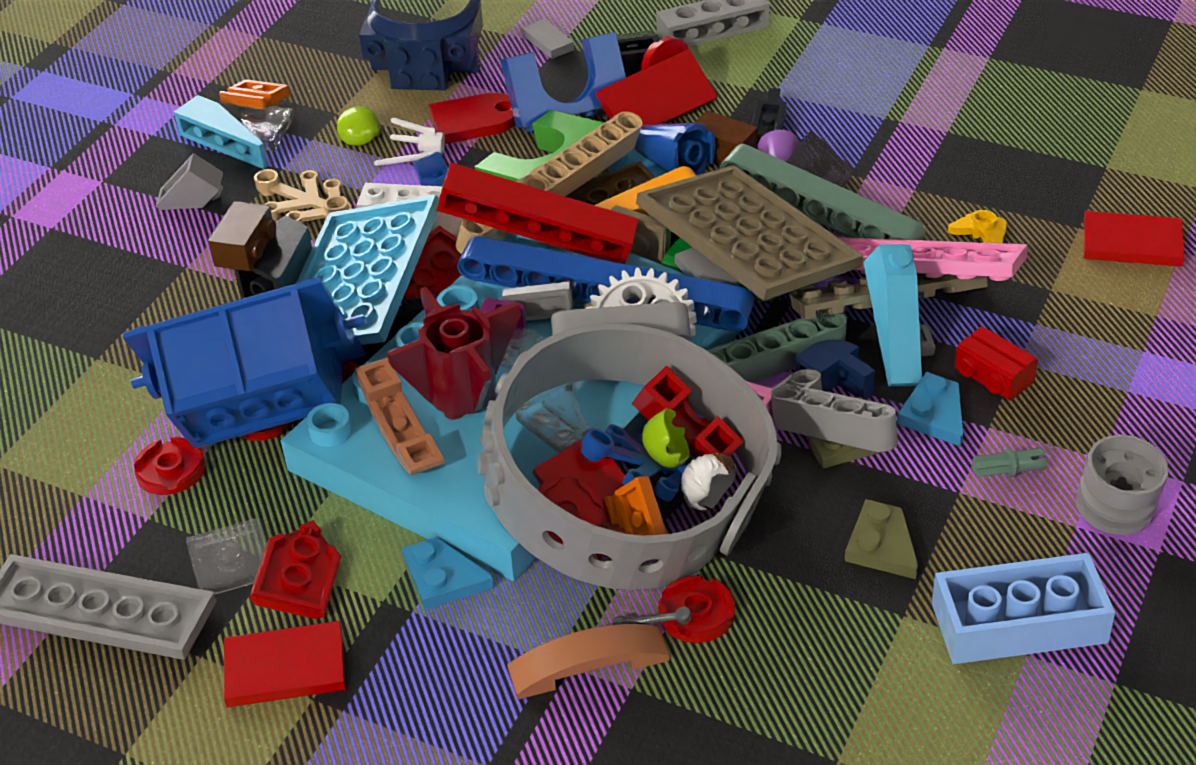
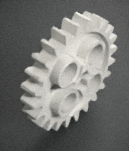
M636 268L634 277H629L628 273L623 270L622 280L620 281L610 276L611 286L608 288L600 284L598 288L601 296L591 295L590 300L594 307H586L588 309L648 304L652 297H655V299L650 304L681 302L688 307L691 336L696 334L695 326L692 325L697 322L696 313L691 312L694 310L693 300H687L688 290L685 288L678 291L679 281L677 279L668 284L666 272L662 273L658 279L654 278V270L650 268L646 276H642L640 269ZM632 297L641 299L635 304L626 302L627 299Z

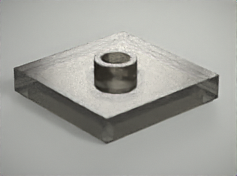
M812 130L805 135L785 161L841 187L845 186L855 172Z

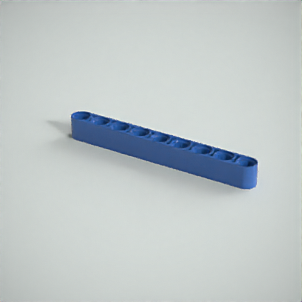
M480 236L472 237L468 241L457 265L459 272L467 279L510 288L570 282L573 300L586 303L591 302V295L601 296L598 288L600 284L608 288L611 286L610 276L620 281L622 280L623 270L628 273L629 277H634L636 268L640 269L642 276H646L650 270ZM654 270V278L658 279L664 272ZM667 273L668 284L677 279L679 281L678 291L685 288L688 290L687 300H693L694 310L691 312L696 313L697 322L694 324L735 332L742 331L747 327L755 301L753 294L748 289ZM632 297L627 299L626 302L635 304L641 299ZM652 297L649 300L648 304H650L653 301V299H655V297Z

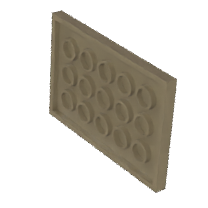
M734 165L637 194L636 204L764 301L859 268L862 264V254Z

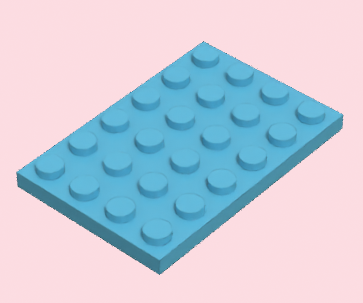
M430 195L328 213L296 284L306 279L321 277L346 319L362 314L365 315L367 324L352 328L360 343L364 345L385 342L437 216L438 197Z

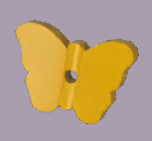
M977 210L950 223L948 233L953 235L972 234L973 238L977 239L980 237L984 243L1003 244L1007 222L1005 219L997 217L991 211Z

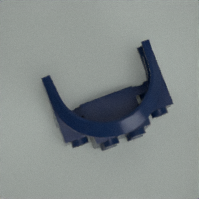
M380 0L371 1L368 14L359 34L363 59H370L371 70H389L391 89L446 91L451 72L479 73L478 41L483 28L481 0H470L464 10L452 17L424 23H408L388 19L380 13Z

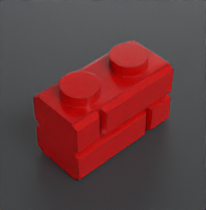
M983 326L974 331L971 337L968 336L962 340L957 346L955 368L963 376L975 379L986 386L991 393L999 394L1009 401L1018 396L1021 390L1024 391L1032 385L1035 380L1038 359Z

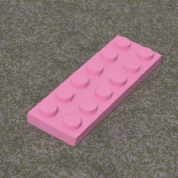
M838 237L863 255L861 267L853 269L860 270L861 274H865L863 262L879 244H911L916 272L924 273V276L929 278L952 274L956 275L959 279L989 276L991 280L1004 281L1013 277L1027 258V244Z

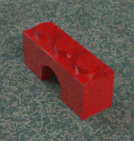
M667 365L642 388L631 403L648 421L664 408L674 410L676 416L672 419V424L676 427L685 428L684 438L689 446V454L695 458L698 456L702 457L705 454H714L715 452L730 457L744 442L719 416L713 421H706L700 418L692 410L688 402V396L692 390Z

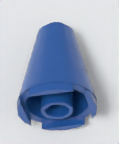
M701 123L653 124L641 127L635 150L667 172L686 166L691 168L698 176L707 173L704 172V169L708 163H713L716 144L713 133L708 131L707 126Z

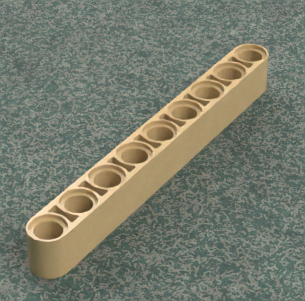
M628 111L617 114L516 182L567 196L635 148L642 127L641 118L635 113ZM462 219L456 241V249L462 254L468 241L475 236L503 240L512 233Z

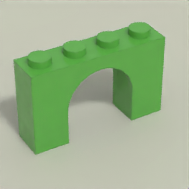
M549 110L533 122L532 125L538 149L552 152L551 154L535 159H518L493 152L477 164L475 170L516 182L604 123Z

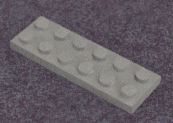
M13 554L9 555L0 569V624L182 660L186 659L217 602L212 591Z

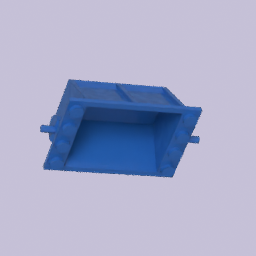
M321 277L148 326H139L133 330L123 332V339L144 363L142 367L143 376L131 379L132 387L136 389L146 386L152 398H162L166 416L195 449L307 418L312 409L322 404L336 403L341 405L343 362L366 356L365 349L352 328L365 325L367 322L364 314L346 319Z

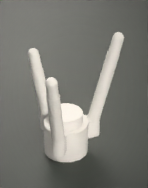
M392 118V123L421 133L419 137L392 134L390 138L397 141L418 143V150L424 152L376 160L374 165L381 166L416 161L433 152H440L443 155L445 134L443 132H436V128L424 127L405 120Z

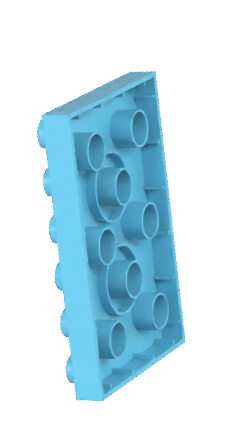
M511 234L502 240L590 257L516 234ZM629 253L626 265L647 269L652 268L657 271L686 276L680 271L633 253ZM461 275L448 288L444 289L436 300L442 307L454 304L460 305V310L471 311V307L480 310L485 298L503 300V289L510 287L474 281ZM574 300L575 309L584 308L583 305L586 302ZM425 310L401 328L364 365L388 358V351L419 340L418 330L419 327L421 329L424 325ZM551 318L526 321L527 330L516 351L506 350L496 374V385L504 372L507 374L510 372L521 353L530 350L537 343L552 336ZM692 324L695 326L696 334L691 336V342L705 350H709L731 342L740 331H727ZM355 371L342 384L341 405L326 403L315 407L309 412L307 418H304L281 439L288 471L426 539L437 537L472 562L513 582L536 559L504 528L493 508L488 505L485 499L484 476L478 474V454L483 453L482 444H479L485 423L484 418L487 407L474 413L466 414L457 420L448 419L444 416V412L437 410L397 373L401 380L404 396L425 433L431 434L445 462L414 475H409L385 441L366 402ZM586 380L557 386L533 397L513 414L503 429L507 448L516 466L525 478L538 489L540 484L532 474L533 469L583 439L589 428H597L605 432L610 424L621 427L627 435L635 440L639 433H643V428L648 420L631 403L644 386L616 380ZM613 458V460L615 461V463H616V464L618 465V467H619V465H620L623 461H622V460H619V459Z

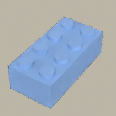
M1089 553L935 573L932 606L952 664L1109 643L1115 611Z

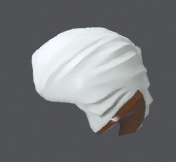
M717 452L709 455L705 454L702 457L698 456L696 459H692L691 463L687 465L682 473L681 490L688 507L700 512L714 508L735 480L736 465L729 456Z

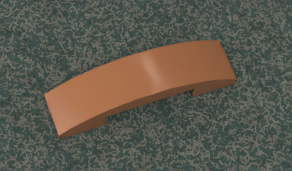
M388 358L355 368L356 377L370 411L389 448L409 475H414L444 464V457L430 433H425L404 396L401 380L388 363Z
M617 624L581 630L553 639L517 657L507 664L518 700L556 690L555 680L627 661H629L631 669L635 670L670 661V656L658 626Z

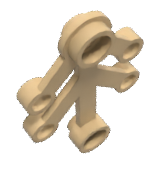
M272 169L261 170L254 176L256 189L262 195L271 196L276 193L292 199L282 202L271 201L264 204L270 206L274 220L281 217V212L290 211L285 216L305 224V221L326 219L328 213L352 209V205L348 202L347 198L340 196L342 194L341 181L338 179L326 180L323 183V187L328 198L325 200L319 197L317 189L319 177L318 173L314 170L304 171L300 175L302 187L305 188L306 192L280 183L278 173ZM311 207L315 208V209H312V210H307V211H302V212H301V211H298L299 209H305V208H311Z

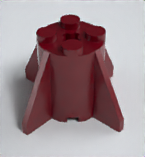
M427 287L421 288V301L426 316L423 318L424 325L421 329L419 327L418 330L419 340L388 351V363L437 410L444 412L446 418L457 420L466 414L474 413L487 407L489 400H496V374L521 316L520 304L515 301L487 313H483L474 307H471V311L460 310V305L452 304L442 307Z

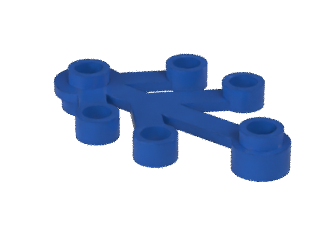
M610 424L605 432L597 428H589L581 441V452L589 460L598 462L601 458L608 456L640 465L637 469L628 470L622 480L623 485L636 477L649 476L650 479L660 471L672 474L669 478L661 477L653 488L656 496L668 502L673 500L681 487L682 473L685 468L691 463L692 459H696L690 455L686 462L677 468L664 467L656 462L644 448L642 433H639L634 440L621 427Z

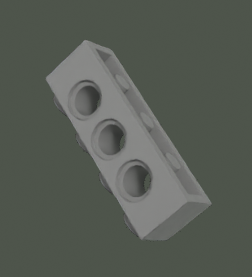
M704 0L657 11V35L660 40L665 36L676 37L689 47L768 28L769 3L767 0Z

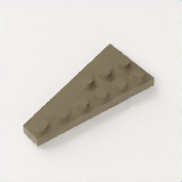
M944 274L937 278L917 276L918 296H921V298L933 297L936 294V289L941 288L942 292L955 293L988 287L987 276H976L973 279H959L956 275ZM866 277L860 278V283L847 284V280H833L827 282L828 287L815 288V284H810L787 292L788 305L805 319L816 318L817 310L822 313L838 314L844 313V310H846L845 305L852 304L854 309L872 307Z

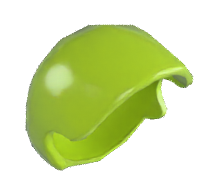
M354 106L345 110L338 118L337 133L341 141L349 145L361 146L380 135V123L376 114L371 109L364 106Z
M664 408L645 424L642 441L644 448L656 462L664 467L677 468L683 465L690 457L689 446L684 438L685 428L676 427L672 424V419L676 416V412Z

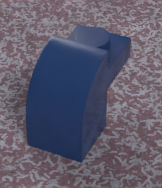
M825 340L809 346L795 356V372L805 369L818 371L821 374L822 391L828 392L839 385L855 397H862L863 400H867L873 395L875 370L858 359L859 347L857 345L842 340Z

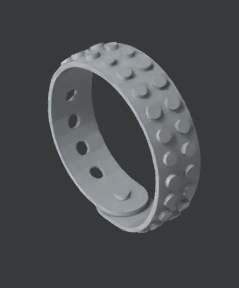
M603 323L568 329L542 340L530 350L521 353L508 374L504 372L501 375L495 388L498 397L495 401L489 400L484 418L485 423L479 444H482L483 453L478 454V474L484 476L485 499L488 505L493 508L499 521L510 535L536 558L557 571L579 581L612 589H650L669 585L679 578L696 573L713 559L719 549L726 556L731 553L747 527L764 487L770 485L772 469L774 465H778L780 462L781 445L777 443L776 429L772 417L762 400L738 373L702 347L666 331L635 324ZM667 365L692 390L688 396V402L695 412L707 421H713L719 416L744 441L736 449V453L747 475L733 497L729 496L720 512L713 518L689 530L673 534L647 536L624 534L583 521L542 495L516 466L507 448L503 429L513 414L530 399L557 386L586 380H616L645 386ZM547 531L557 534L562 539L563 544L554 541ZM604 554L610 557L612 560L599 561L593 558L591 555ZM647 560H659L657 563L652 565H641L643 562Z

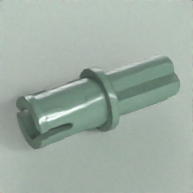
M1041 447L1021 451H1013L1008 448L1004 449L1003 453L975 456L972 459V471L976 477L1002 474L1014 477L1018 472L1045 470L1047 460L1046 458L1039 459V456L1045 455Z

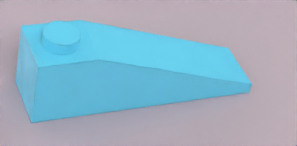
M197 95L174 111L180 136L259 168L265 169L268 167L263 142L219 103Z
M879 244L865 259L863 264L888 386H917L922 379L917 272L911 244Z

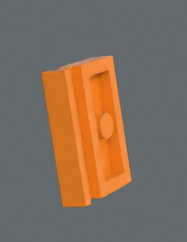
M254 80L241 81L227 88L228 92H219L220 100L223 104L258 109L277 106L280 104L279 101L290 96L288 85Z
M649 476L636 477L614 491V495L604 498L614 531L642 536L667 534Z

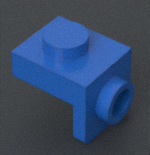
M433 152L414 161L413 164L421 186H443L449 168L445 166L440 152Z

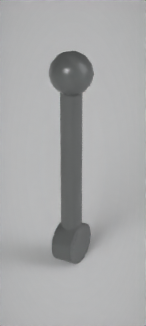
M679 607L674 613L627 619L623 616H617L613 619L612 624H650L673 620L686 624L691 620L692 614L687 607Z

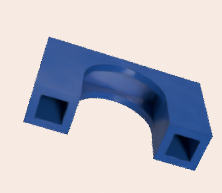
M616 32L581 40L588 68V81L582 94L568 103L556 101L544 90L534 52L501 59V67L516 128L525 127L526 132L534 131L532 123L549 110L571 115L579 114L583 118L596 115V109L602 108L595 96L597 91L626 78Z

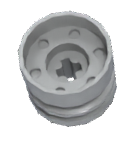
M1129 435L1107 436L1094 443L1088 453L1083 469L1084 474L1080 479L1076 493V507L1082 518L1098 530L1108 534L1123 536L1138 533L1149 526L1168 477V463L1161 451L1151 443Z

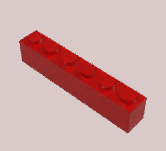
M452 162L445 177L436 210L596 259L626 264L638 218Z

